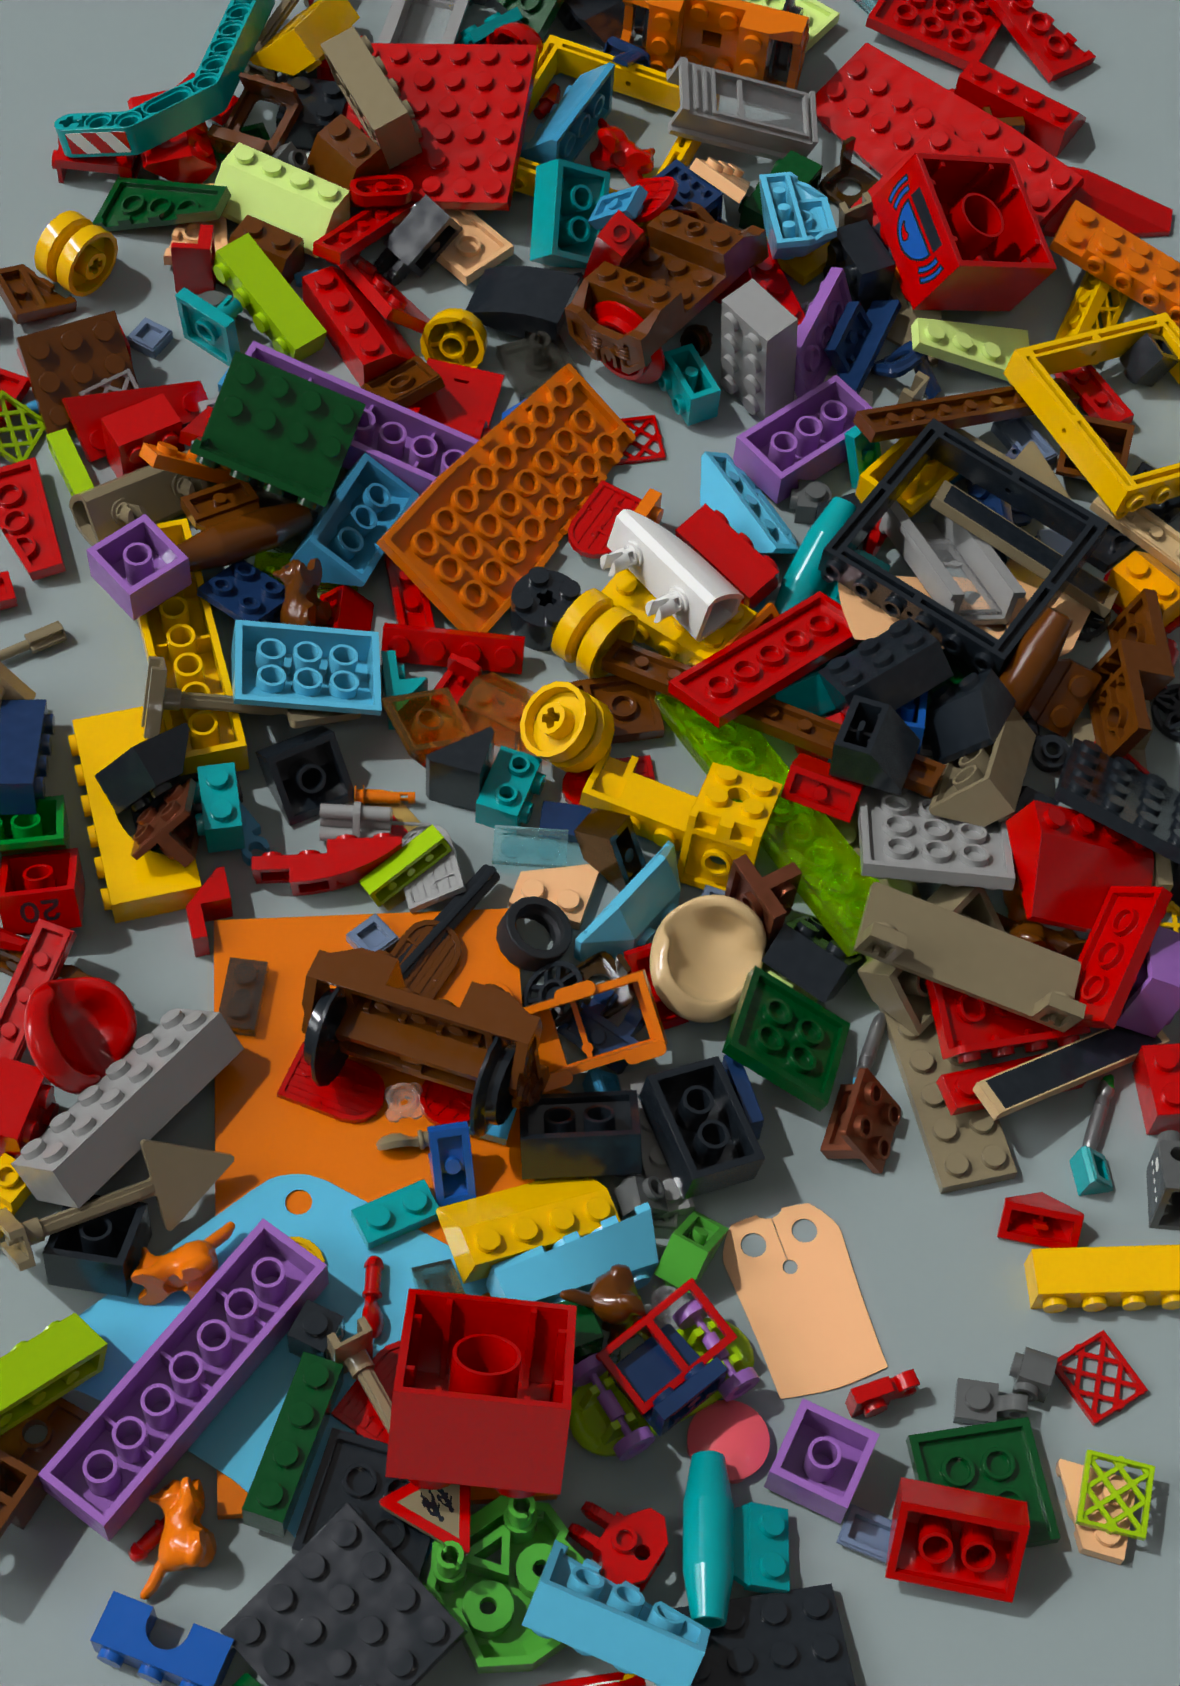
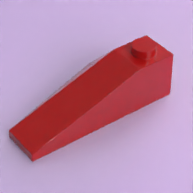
M1069 167L1083 177L1084 185L1044 225L1043 229L1044 236L1055 237L1069 208L1077 200L1138 238L1169 236L1173 209L1089 170Z

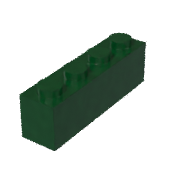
M303 1352L242 1507L243 1524L284 1538L342 1387L343 1364Z

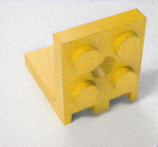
M713 762L689 814L677 865L680 882L704 890L706 884L726 891L734 859L746 854L755 866L762 838L780 797L783 784L737 770L731 766ZM733 798H734V799H739V800H741V801H743V802H736V801H733L732 799H733ZM710 856L720 857L726 864H717L710 859Z

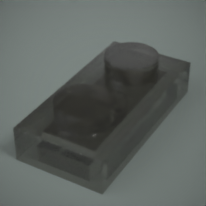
M230 957L219 1012L234 1034L256 1036L269 970L268 962Z

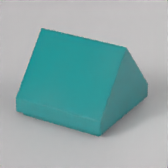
M1086 1145L1081 1147L1069 1160L1078 1196L1113 1191V1184L1105 1155Z

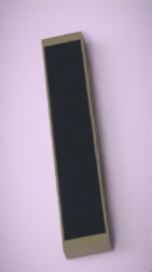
M947 480L942 483L930 504L933 509L1044 580L1063 557V555ZM1083 568L1080 569L1064 590L1065 594L1103 618L1110 612L1119 592Z

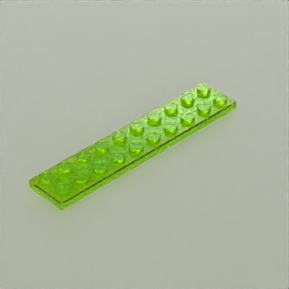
M665 694L655 696L654 702L659 708L662 718L706 775L712 763L715 762L783 784V790L789 768L759 731L734 721H730L724 726L717 728L680 700ZM779 797L762 838L761 846L779 869L795 862L802 872L797 889L798 894L846 956L850 957L858 954V952L853 950L869 889L874 882H879V880L870 876H861L859 855L826 814ZM734 798L732 799L733 801H736V802H743V801H741V800H739V799H734Z

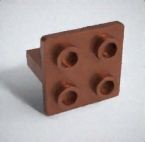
M189 778L182 785L179 783L174 784L173 788L165 793L164 801L155 808L149 806L140 814L136 821L138 823L137 831L132 838L134 840L131 852L133 858L138 860L158 843L166 857L171 860H177L184 868L196 859L200 836H198L196 818L190 813L196 788V782L192 778Z
M859 1068L854 1084L840 1085L820 1151L827 1159H861L873 1173H882L886 1159L890 1155V1145L896 1126L900 1122L901 1107L868 1068Z

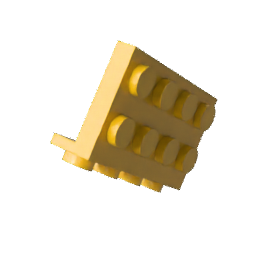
M628 568L618 572L601 591L613 600L614 607L620 605L638 617V627L633 640L638 643H645L658 651L660 655L691 667L723 649L724 645L757 614L756 611L740 602L739 612L730 621L701 642H698L672 615L658 623H654L656 614L647 616L645 610L646 603L656 598Z

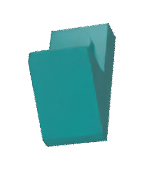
M381 651V669L389 730H396L426 700L428 696L427 677L405 679L404 663L397 664L396 651Z

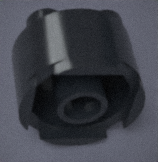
M534 567L527 575L519 579L511 594L510 623L515 636H525L526 647L536 651H550L553 634L559 621L572 603L581 595V588L578 582L560 572L547 570L544 567Z

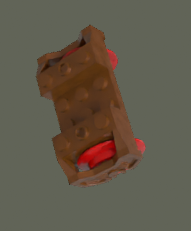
M688 201L684 206L666 208L659 216L647 224L650 247L625 269L604 261L583 280L572 302L564 308L569 335L590 358L601 361L618 377L640 384L655 382L661 377L665 367L664 353L661 346L713 300L722 304V299L752 279L750 268L762 263L769 257L765 229L751 225L741 231L715 221L703 206Z

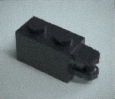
M425 194L420 201L412 206L410 213L405 219L391 230L389 237L383 243L387 248L376 259L374 266L380 274H384L392 267L386 278L393 286L399 285L411 271H414L421 277L463 228Z

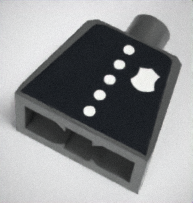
M1167 1130L1158 1135V1142L1146 1171L1149 1228L1180 1230V1133L1175 1130Z

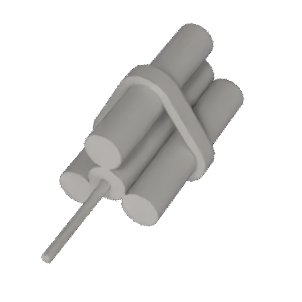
M354 801L353 805L320 804V841L336 839L337 836L345 834L355 835L358 838L373 837L378 833H391V825L430 826V823L393 821V809L391 807L364 806L362 802Z

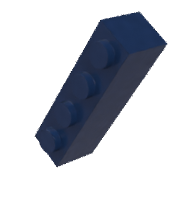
M46 699L2 700L0 709V815L37 814L39 799H45L46 786L44 777L49 775L48 756L52 755L51 735H55L54 714H48Z

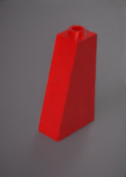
M619 209L598 233L583 275L584 279L604 261L625 269L649 248L644 230Z

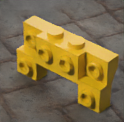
M610 746L603 759L596 763L583 788L579 804L591 809L598 808L630 815L636 835L651 840L660 847H663L669 840L674 844L675 850L680 851L689 814L697 797L634 773L639 758L632 755L629 763H625L610 757L612 749ZM734 798L732 799L733 801H736V802H739V801H740L739 799H734Z

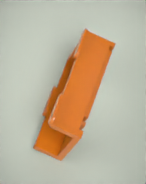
M645 969L596 985L591 980L582 981L558 989L554 994V998L523 1007L529 1014L541 1017L542 1032L538 1054L540 1064L548 1066L550 1078L543 1093L571 1084L575 1074L623 1059L629 1064H637L662 1056L667 1050L668 1040ZM633 983L650 1038L593 1056V1045L588 1041L576 1001ZM568 1003L571 1005L583 1042L582 1051L587 1055L586 1059L570 1064L567 1063L550 1010Z

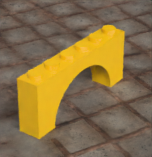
M143 706L74 719L72 723L75 734L68 735L72 757L80 756L81 764L74 765L78 787L86 786L87 794L80 796L84 816H92L94 825L87 826L91 848L99 847L101 856L93 857L98 879L105 878L107 888L100 889L104 911L112 910L115 924L186 909L187 904L202 887L196 860L184 868L177 860H171L164 854L152 850L147 851L138 860L131 856L134 840H132V837L129 836L120 824L113 806L95 778L97 773L131 747L149 739L144 738V727H141ZM162 718V724H161L160 734L163 733V732H165V727H164L163 718Z

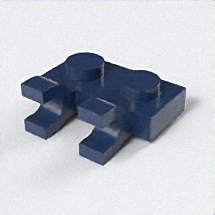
M613 990L596 994L588 1005H585L583 1002L581 1005L583 1010L580 1016L588 1041L593 1045V1056L639 1042L634 1036L645 1025L641 1009L634 1004L618 1027L603 1017L604 1013L619 998ZM573 1016L571 1018L572 1022L559 1026L557 1032L582 1049L583 1042L575 1017ZM623 1059L605 1066L615 1073L621 1074L629 1063Z

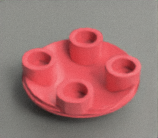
M719 1400L695 1414L688 1428L687 1452L689 1457L691 1458L694 1453L699 1451H717L725 1456L731 1484H738L757 1472L764 1464L769 1453L770 1436L765 1421L752 1407L739 1401L732 1400L726 1402L725 1400Z

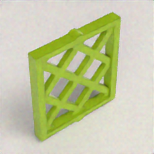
M1 390L0 406L2 412H0V417L5 418L7 427L0 428V433L9 432L12 443L2 444L0 438V456L13 464L26 460L45 428L41 416L29 409L26 404L20 403ZM5 401L15 406L17 410L8 411ZM25 414L34 419L38 424L28 425ZM19 415L22 425L13 426L10 416ZM39 429L32 439L30 430ZM24 430L27 441L18 442L14 431ZM28 446L22 457L20 447ZM14 448L17 458L10 455L4 449Z
M1087 1449L1075 1524L1106 1531L1110 1535L1114 1533L1144 1541L1147 1534L1155 1466L1125 1459L1123 1456L1117 1457ZM1095 1460L1111 1462L1114 1464V1467L1103 1473ZM1091 1465L1098 1477L1088 1483ZM1124 1467L1140 1469L1144 1474L1132 1480ZM1119 1471L1127 1484L1116 1491L1108 1477ZM1147 1479L1144 1496L1137 1487V1484ZM1103 1482L1111 1494L1100 1501L1091 1488ZM1132 1489L1140 1502L1129 1508L1120 1495ZM1087 1493L1095 1505L1084 1511ZM1115 1499L1123 1512L1112 1519L1104 1505ZM1143 1507L1140 1524L1133 1513ZM1099 1510L1107 1523L1091 1521L1087 1516ZM1128 1517L1136 1530L1131 1531L1119 1528L1116 1523Z

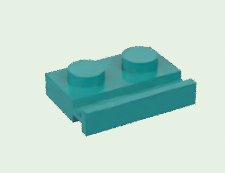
M518 7L502 15L500 12H497L486 18L483 25L477 27L474 24L460 32L462 38L455 44H483L486 42L487 36L494 32L496 28L508 23L518 22L523 16Z

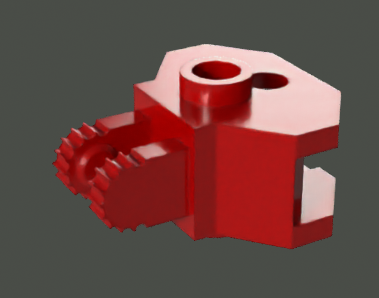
M586 1501L580 1509L582 1510L581 1512L586 1518L605 1529V1531L599 1538L583 1526L572 1523L568 1528L569 1537L593 1553L592 1559L602 1566L600 1575L615 1584H622L626 1580L640 1588V1592H643L666 1554L668 1537L665 1516L651 1507L625 1516L618 1511L615 1515H612L593 1502ZM636 1557H642L645 1560H639Z

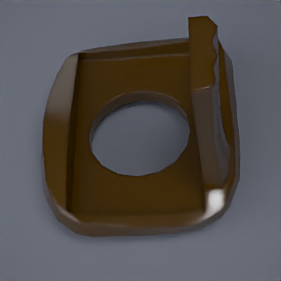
M853 136L843 140L840 164L831 170L819 184L820 191L831 202L839 206L840 203L845 201L849 209L862 197V193L867 192L878 181L875 176L858 165L851 163L856 138ZM843 180H853L860 185L861 191L856 195H845L838 190L837 185Z
M606 951L598 952L576 966L584 973L585 981L596 976L615 979L631 973V967L622 954H618L616 959H614ZM633 983L615 988L614 992L619 998L604 1013V1018L612 1017L635 998ZM590 997L584 998L583 1003L588 1005L592 999Z

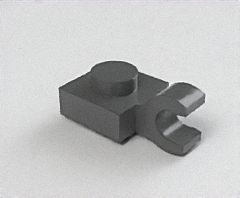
M958 1378L956 1382L953 1423L978 1425L996 1422L997 1417L1007 1419L1023 1418L1025 1413L1027 1414L1028 1396L1023 1394L998 1395L999 1383Z

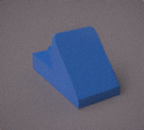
M467 1121L427 1127L430 1148L428 1157L438 1206H446L476 1198Z

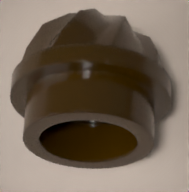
M692 324L681 335L680 345L682 347L692 343L701 357L710 351L713 344V334L704 325Z

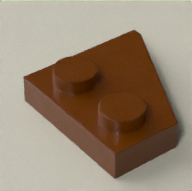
M24 264L0 269V296L16 324L76 311L77 301L74 297L70 295L64 298L54 291V284L45 278L38 277L33 270Z

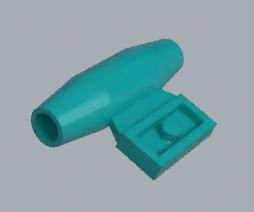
M833 497L808 530L783 577L774 604L779 614L784 613L819 591L841 604L838 581H833L832 583L824 581L818 567L825 546L857 509L848 500ZM862 549L855 550L856 553L889 572L891 565Z
M699 1451L691 1456L683 1501V1577L690 1618L708 1629L719 1628L726 1624L733 1580L742 1585L744 1590L764 1594L790 1592L788 1509L754 1502L734 1508L725 1456L717 1451Z

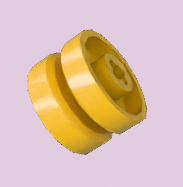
M71 210L63 212L50 221L38 240L34 255L36 269L51 281L58 282L62 288L74 296H87L102 286L110 275L118 253L117 239L112 233L101 226L94 225L90 219L79 212Z
M595 588L587 590L572 603L559 621L551 642L552 652L568 663L576 661L577 670L590 679L604 677L608 672L601 670L603 657L617 638L632 643L638 627V617L620 605L614 607L613 600Z
M562 681L547 684L533 694L523 709L520 721L521 739L527 750L561 770L572 773H580L591 769L603 759L611 746L615 731L613 715L606 704L570 682Z

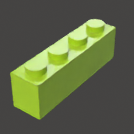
M249 233L216 250L213 270L217 279L223 284L226 283L233 292L234 298L253 317L256 328L261 333L265 332L272 341L274 350L302 361L323 348L327 331Z
M75 1312L61 1321L56 1320L52 1322L42 1333L29 1341L19 1342L9 1353L0 1358V1436L103 1371L108 1343Z

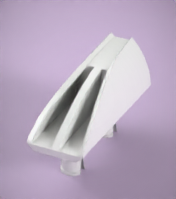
M623 509L616 516L607 543V547L612 552L601 556L602 570L611 568L608 574L610 577L627 568L656 598L647 602L645 606L647 616L656 614L654 623L661 622L672 615L696 641L701 642L704 638L723 627L739 612L738 607L744 596L690 546L661 525L637 512Z

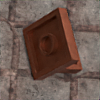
M745 854L734 859L732 862L725 896L743 902L759 916L766 932V954L783 927L785 917L792 911L802 872L795 862H792L762 877Z

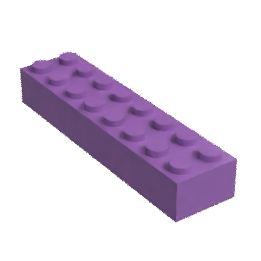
M253 341L245 353L248 356L366 404L342 464V467L350 469L366 452L421 495L442 472L479 441L474 437L258 342Z
M263 1218L40 1471L38 1476L44 1491L110 1542L287 1334L306 1300L314 1302L329 1284L327 1264Z

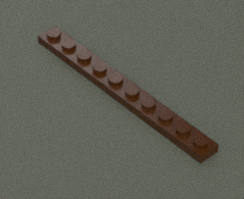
M618 638L603 657L601 670L672 698L675 697L668 693V681L691 668V666ZM771 697L732 720L829 759L832 758L833 745L841 728L839 723ZM916 754L903 788L931 798L944 777L947 765Z

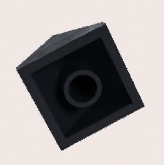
M491 726L426 755V796L429 800L476 812V801L494 761L495 731Z

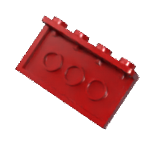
M925 979L943 1060L958 1057L959 1064L981 1060V1054L991 1052L993 1059L1015 1054L1014 1048L1024 1047L1025 1053L1037 1052L1048 1049L1047 1043L1056 1041L1058 1048L1080 1040V1036L1091 1033L1090 1027L1072 1026L1063 1033Z

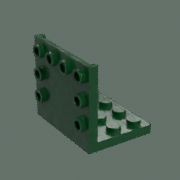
M235 351L203 436L195 438L190 452L197 455L195 461L213 469L223 465L231 469L229 475L247 483H250L251 478H255L265 482L264 490L282 497L285 491L299 496L297 503L317 510L319 505L323 507L327 505L366 404L244 353Z

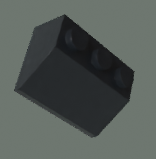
M637 1090L542 1094L537 1104L519 1109L522 1179L548 1180L550 1178L562 1177L583 1179L590 1176L614 1175L624 1177L630 1174H642L641 1127Z

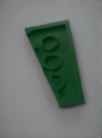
M118 177L95 217L93 224L101 226L110 232L219 220L231 198V194L227 186Z

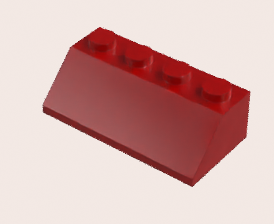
M975 59L958 76L954 94L980 109L989 106L992 116L996 118L1023 116L1026 125L1023 135L1055 157H1058L1086 121V117L1079 112Z
M329 266L302 277L303 302L325 328L327 339L360 387L416 356L394 323L382 316L341 269Z

